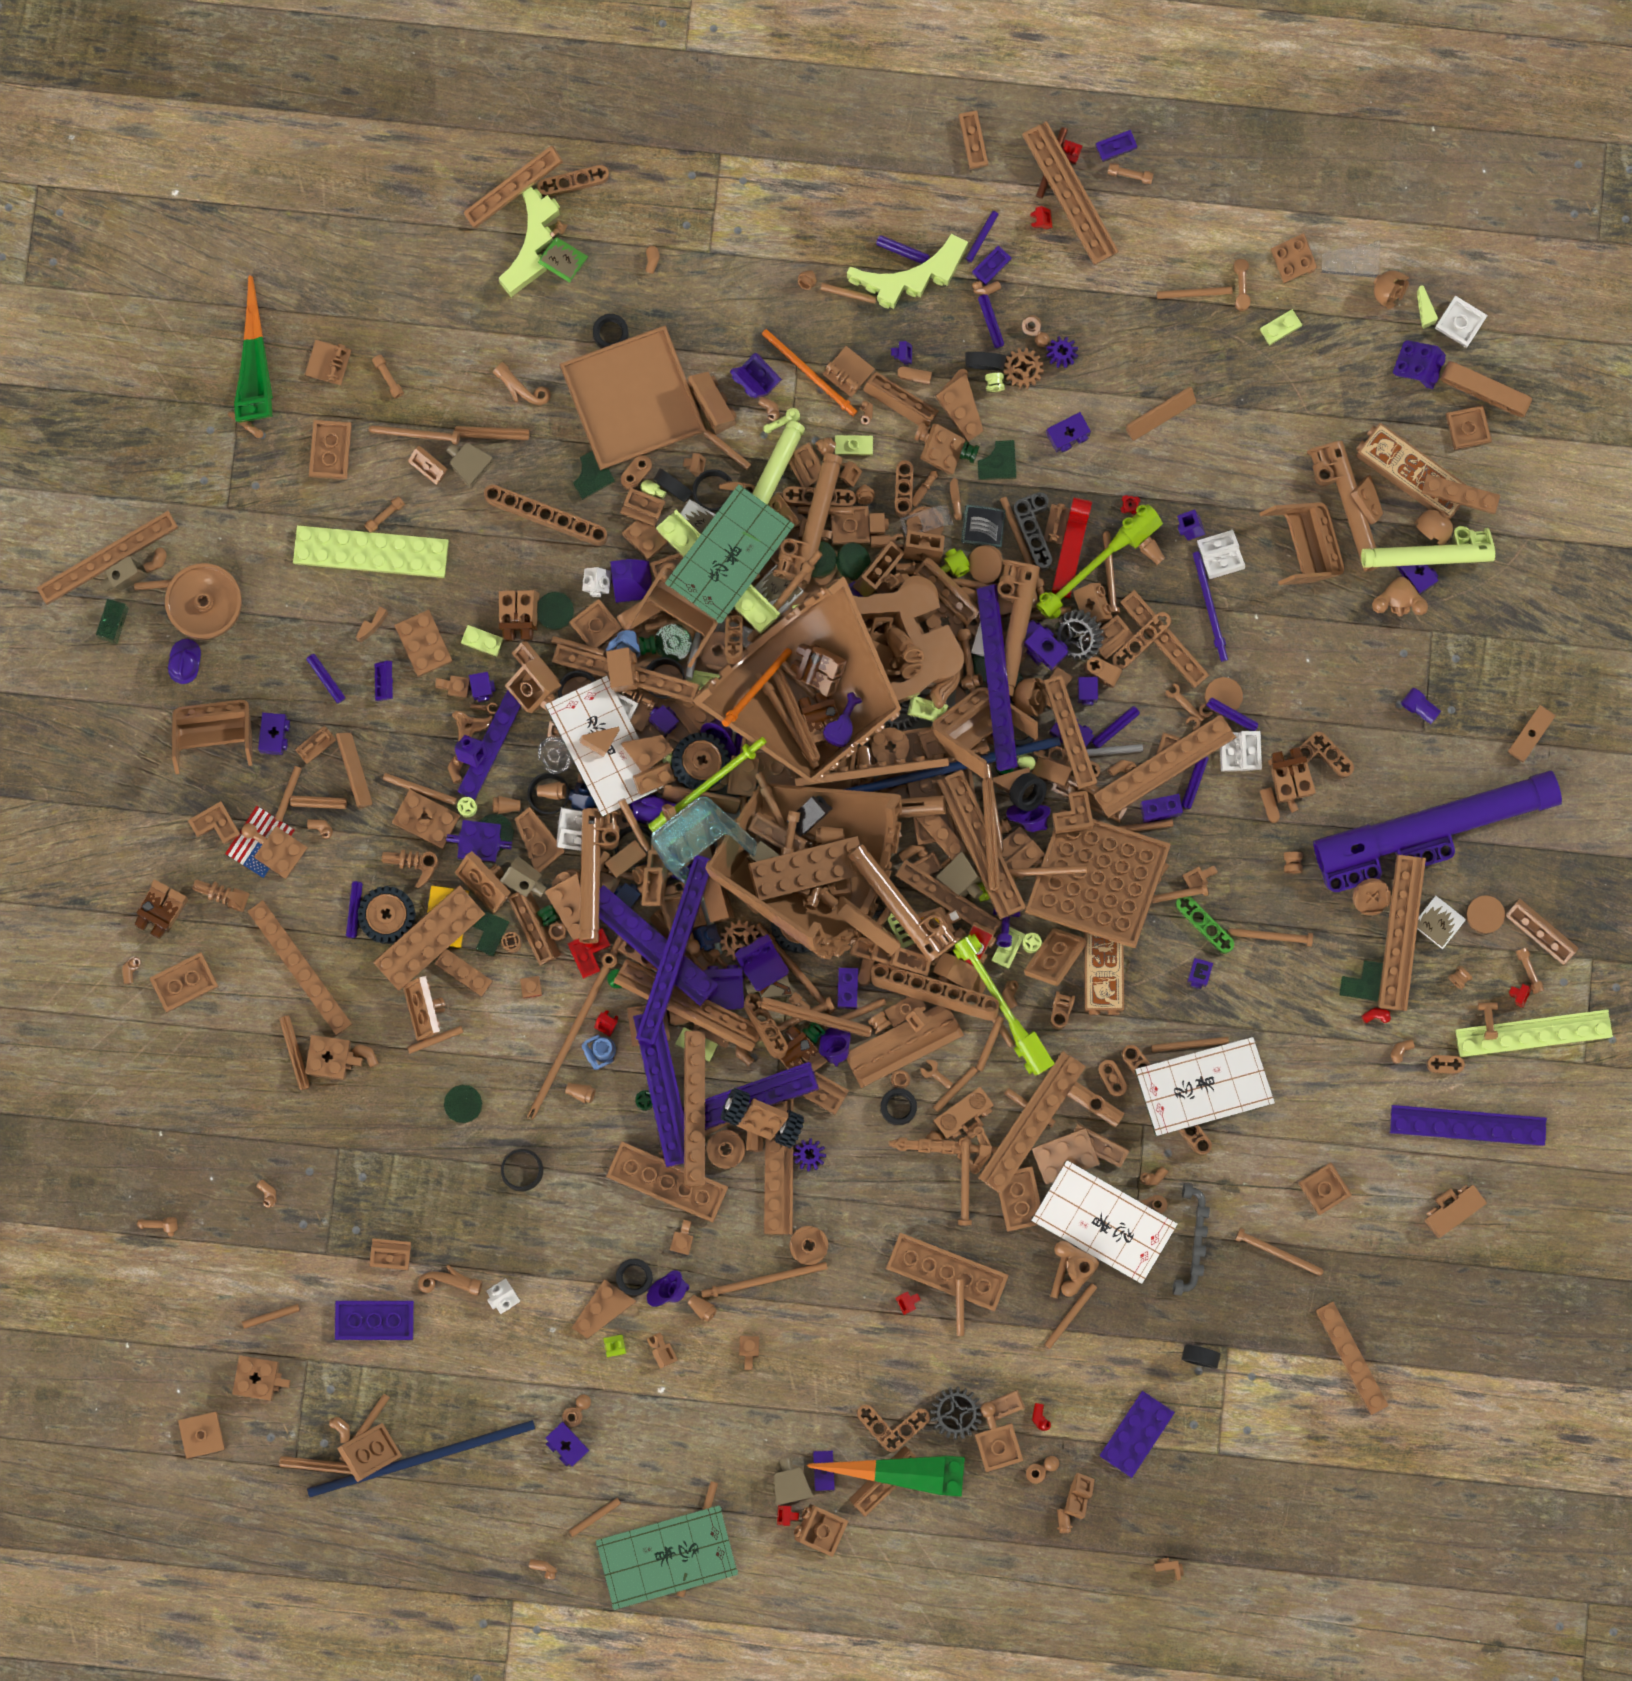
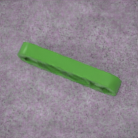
M1188 896L1176 900L1178 911L1219 952L1227 954L1234 948L1233 939L1192 897ZM1181 899L1183 901L1187 899L1189 901L1188 906L1191 909L1193 906L1196 907V909L1192 910L1190 915L1187 914V912H1189V909L1187 907L1182 908L1180 906ZM1195 912L1202 913L1204 917L1202 922L1198 923L1193 920ZM1208 926L1216 927L1217 934L1215 936L1207 934L1206 929ZM1220 933L1224 935L1221 937L1224 942L1227 940L1230 942L1228 945L1229 949L1226 947L1222 949V943L1219 940L1217 943L1214 941Z

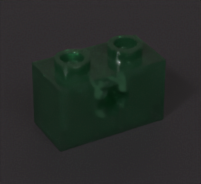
M107 599L96 632V636L99 639L118 644L129 610L126 604Z

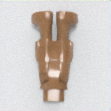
M886 623L884 639L898 662L903 663L900 668L901 675L906 679L914 678L923 669V664L920 662L925 657L923 652L914 645L903 630H900L896 625L888 627L889 623Z

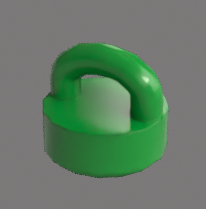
M619 969L612 970L607 976L608 984L614 989L622 988L614 983L620 971Z

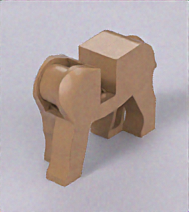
M911 576L894 593L874 594L869 597L853 595L869 634L874 618L892 617V625H896L900 630H903L925 656L924 660L920 661L923 664V669L914 678L906 679L901 675L900 671H885L898 702L902 703L917 697L924 689H931L930 698L937 709H941L947 698L957 688L960 679V669L964 663V654L949 625L923 635L921 634V628L918 623L929 619L940 608L936 586L927 578ZM876 622L874 631L889 622Z

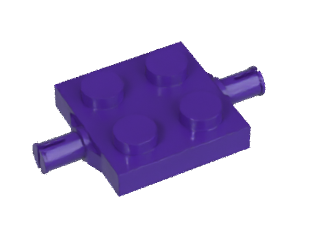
M463 820L459 835L447 834L446 842L458 843V859H464L472 851L480 857L482 862L496 863L500 848L512 849V842L501 841V824Z

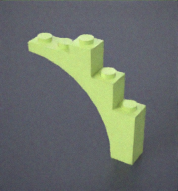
M532 187L522 193L528 213V226L524 244L510 268L499 277L500 284L510 297L547 271V268L538 263L542 256L539 253L546 249L553 241L550 235L552 231L546 225L560 215V206L554 198L551 200L548 195L543 198L541 193L537 189L533 190Z
M951 234L944 246L933 257L910 270L894 274H876L864 272L850 266L847 278L850 283L856 286L860 284L866 287L865 289L870 293H878L877 301L882 307L894 309L903 290H906V293L912 297L918 296L921 298L930 278L940 286H943V284L948 286L968 247V242Z

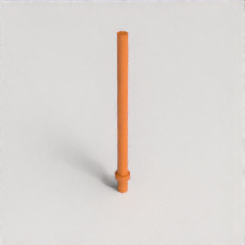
M767 329L762 332V335L834 399L843 411L846 410L852 417L857 414L858 411L850 405L851 402L849 400L846 401L771 332Z
M786 648L738 704L726 713V717L722 721L725 727H728L731 722L737 720L738 714L792 654L791 649Z

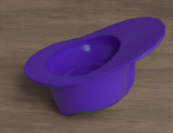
M182 639L177 641L170 652L168 673L171 679L179 684L192 682L199 670L201 650L193 640Z
M717 718L713 722L702 725L701 733L712 734L714 738H719V742L721 744L724 743L725 750H728L729 754L727 756L731 760L732 755H736V747L731 739L732 729L725 727Z
M1013 805L1007 809L1006 815L1010 820L1021 823L1025 830L1034 832L1047 829V817L1051 811L1049 807L1039 805L1032 811H1024Z
M831 1027L825 1031L824 1036H821L819 1053L829 1063H833L835 1067H838L839 1062L847 1059L849 1055L851 1035L850 1032Z
M673 1270L652 1284L647 1293V1302L652 1307L661 1306L666 1302H679L690 1287L682 1279L681 1272Z

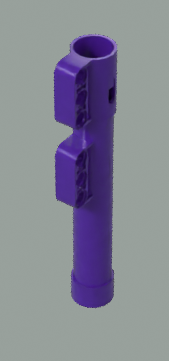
M1551 770L1530 776L1529 779L1371 826L1367 824L1314 840L1315 856L1326 888L1333 892H1341L1357 887L1364 880L1370 878L1379 879L1382 874L1378 860L1380 856L1395 852L1396 857L1397 855L1422 858L1423 853L1429 851L1430 858L1425 861V866L1448 860L1455 854L1451 835L1535 810L1542 811L1562 804L1561 791L1554 773ZM1358 844V847L1356 849L1351 850V847L1353 845ZM1444 845H1447L1449 849L1446 855L1441 854V848ZM1374 867L1375 875L1369 877L1367 871L1369 868ZM1355 872L1357 874V880L1355 882H1350L1349 876L1351 873ZM1338 878V886L1332 888L1331 880Z

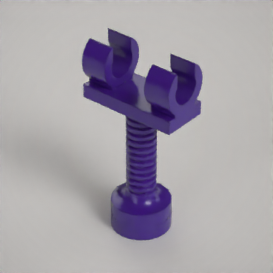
M995 908L993 911V915H997ZM1020 912L1015 913L1011 916L1020 917ZM1010 916L1002 919L1001 934L997 936L996 943L1000 947L1007 948L1012 946V936L1009 935Z

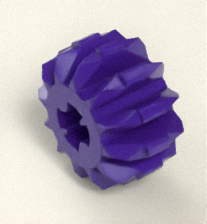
M1060 336L1057 337V342L1052 339L1050 342L1052 346H1047L1046 349L1049 351L1046 357L1052 358L1050 364L1057 362L1056 368H1059L1060 364L1067 368V362L1073 365V359L1078 357V354L1075 353L1078 351V347H1072L1075 341L1072 340L1068 343V337H1065L1064 341H1062ZM1062 349L1063 352H1065V355L1059 353V350Z
M809 1138V1145H806L805 1140H801L803 1148L796 1145L795 1148L800 1152L793 1153V1156H800V1158L795 1160V1163L803 1162L800 1165V1169H803L805 1164L808 1165V1172L811 1171V1165H813L815 1170H818L816 1163L824 1164L819 1158H826V1154L819 1152L823 1151L825 1147L817 1148L820 1143L818 1140L812 1145V1138ZM807 1150H808V1152H809V1150L814 1151V1152H813V1156H814L813 1159H811V1158H810V1160L806 1159V1154H805V1152H806Z

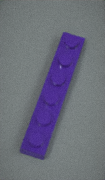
M507 690L482 740L487 755L477 768L470 765L457 791L466 797L472 798L474 801L522 707L509 690Z

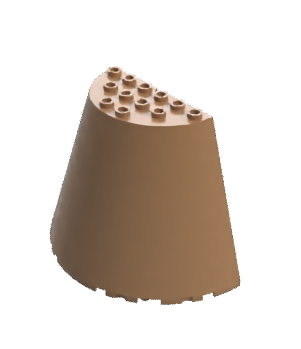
M843 576L823 586L820 592L817 593V597L814 594L809 596L793 608L789 614L784 615L743 650L741 662L737 664L727 663L719 671L720 677L711 678L693 698V702L722 722L726 717V713L732 710L758 681L755 675L759 672L764 674L786 648L792 651V654L786 659L790 666L796 659L802 662L803 657L796 654L797 648L801 644L809 646L816 644L820 648L846 659L847 662L842 676H839L841 679L837 690L829 695L828 698L834 700L839 717L847 706L848 693H855V696L861 698L863 702L855 705L850 715L852 735L846 746L837 747L827 742V744L817 747L820 754V760L817 761L820 765L818 769L813 770L769 697L765 696L761 689L738 714L737 720L731 722L728 726L752 743L763 737L766 740V744L761 747L762 750L810 783L813 781L819 782L825 776L824 772L829 768L831 770L835 769L840 764L839 760L844 756L848 758L855 752L854 747L860 743L862 746L870 740L869 736L874 731L876 734L885 727L884 723L889 719L891 721L896 719L900 715L899 711L901 710L848 583ZM783 670L797 704L799 699L809 697L811 705L816 704ZM772 676L768 680V683H771L774 687V692L776 696L778 697V699L780 700L781 704L783 705V707L785 708L786 712L790 717L787 707ZM811 686L817 693L821 692L819 689Z
M768 784L773 790L772 795L785 823H788L789 811H797L811 797L821 796L833 809L809 833L816 835V828H821V826L844 828V839L858 836L859 843L865 846L867 852L872 855L888 878H890L892 871L887 869L892 867L890 859L892 853H897L899 832L901 830V822L897 821V816L902 815L901 795ZM759 785L752 792L748 803L743 806L739 817L735 818L733 822L734 829L726 832L723 842L717 846L712 859L708 860L706 871L713 880L817 956L828 960L832 956L840 957L844 951H848L851 948L848 944L851 941L856 943L862 933L838 916L837 909L831 911L826 904L819 901L816 909L810 910L805 907L807 897L797 893H790L766 900H760L756 897L748 864L751 862L746 858L760 841L780 856L782 850L748 830L757 812L774 817L765 796H762L760 792L761 787ZM807 840L806 845L809 848L813 842ZM863 875L852 877L853 894L843 897L872 918L878 907V904L875 903L878 895Z

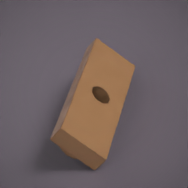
M1539 705L1508 750V753L1524 763L1556 715ZM1528 732H1533L1534 737H1530Z

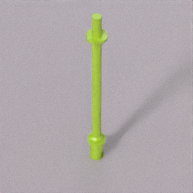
M761 737L751 746L744 744L741 754L674 806L676 813H679L748 757L754 759L756 757L755 752L766 744V740ZM663 811L648 824L653 833H657L667 825Z

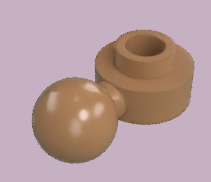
M1034 315L1027 316L1022 322L1024 333L1031 336L1034 335L1035 343L1039 347H1046L1049 344L1050 338L1048 334L1040 331V319ZM1029 322H1034L1035 327H1031Z
M579 1395L576 1399V1406L570 1407L563 1412L562 1419L565 1425L575 1427L582 1422L583 1414L581 1411L588 1409L591 1405V1399L588 1395ZM570 1414L575 1415L574 1421L569 1419Z
M1048 1456L1044 1460L1043 1465H1030L1026 1471L1027 1479L1034 1484L1042 1482L1046 1477L1047 1471L1058 1469V1458ZM1034 1470H1037L1039 1472V1476L1037 1478L1033 1477L1032 1472Z

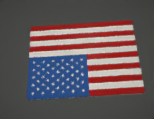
M258 806L255 807L245 823L255 825L257 832L268 838L275 826L290 836L295 831L287 824L276 821L274 816ZM241 829V835L234 839L225 854L264 878L270 868L254 858L262 844L253 838H245L242 835Z

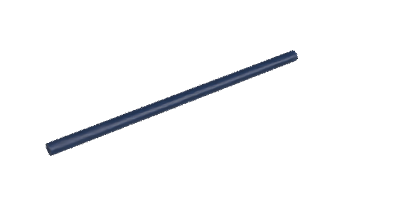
M1057 736L1016 746V756L1060 746V739ZM995 752L980 755L987 763L996 761ZM956 761L949 763V766L923 769L843 790L875 792L967 769L968 767Z
M530 1420L392 1462L359 1482L356 1481L352 1474L307 1488L308 1495L311 1498L535 1430L534 1421Z

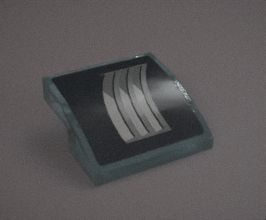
M965 505L961 543L975 546L991 545L995 548H1001L1006 510Z

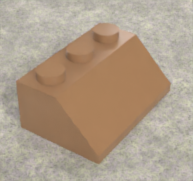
M704 372L688 377L690 390L715 435L736 425L735 418L737 416L733 408H728L726 404L728 400L724 392H719L716 387L719 384L715 376H710L709 372Z

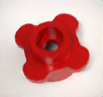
M1124 495L1122 497L1123 506L1120 508L1121 512L1135 515L1140 498Z

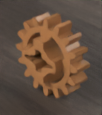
M1018 348L1017 353L1011 351V357H1006L1008 363L1004 365L1006 370L1003 371V374L1008 375L1006 378L1007 382L1012 380V387L1018 384L1019 389L1022 388V385L1029 389V384L1036 386L1035 380H1041V376L1038 374H1043L1044 370L1040 368L1044 364L1043 362H1038L1041 357L1040 355L1035 357L1034 350L1028 353V348H1025L1024 352ZM1017 359L1016 365L1011 367L1013 361ZM1020 366H1024V368H1026V371L1023 372V370L1020 369ZM1036 370L1035 374L1029 378V374Z
M738 920L737 925L730 922L731 927L725 926L726 933L720 934L724 938L720 942V944L724 945L721 950H727L726 957L728 958L732 955V961L736 960L735 953L740 948L750 945L748 943L750 935L753 937V942L757 939L756 936L759 935V931H753L755 925L748 927V921L744 925L741 924L740 920ZM736 929H745L743 932L735 931ZM728 936L733 942L730 947L727 944ZM743 937L745 945L741 943L737 945L736 938L741 939Z

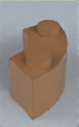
M942 953L933 970L939 976L938 980L946 983L950 982L955 986L983 994L986 985L975 967L961 959L958 960L957 957L951 954Z

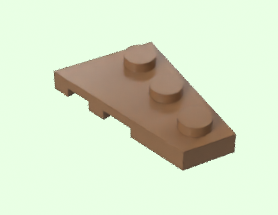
M528 807L515 818L522 840L528 851V856L534 869L539 873L566 852L564 848L557 847V839L531 807Z

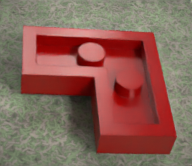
M603 928L599 929V941L597 943H582L579 939L568 943L583 979L600 972L593 954L610 947Z

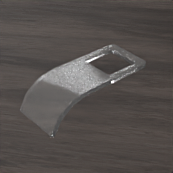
M948 505L936 506L900 518L905 537L907 533L905 520L915 516H919L923 528L917 532H926L942 526L954 525Z

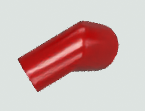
M1378 1007L1361 1015L1365 1023L1375 1018L1381 1019L1383 1023H1388L1391 1020L1390 1012L1387 1009Z
M1035 1403L1032 1421L1039 1430L1048 1431L1051 1428V1423L1043 1416L1044 1404Z

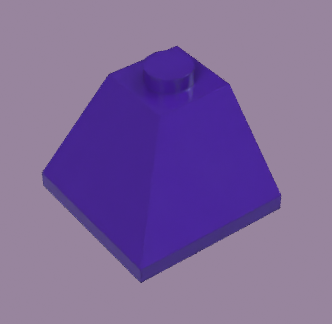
M634 559L610 561L616 603L642 600L652 585L649 561Z

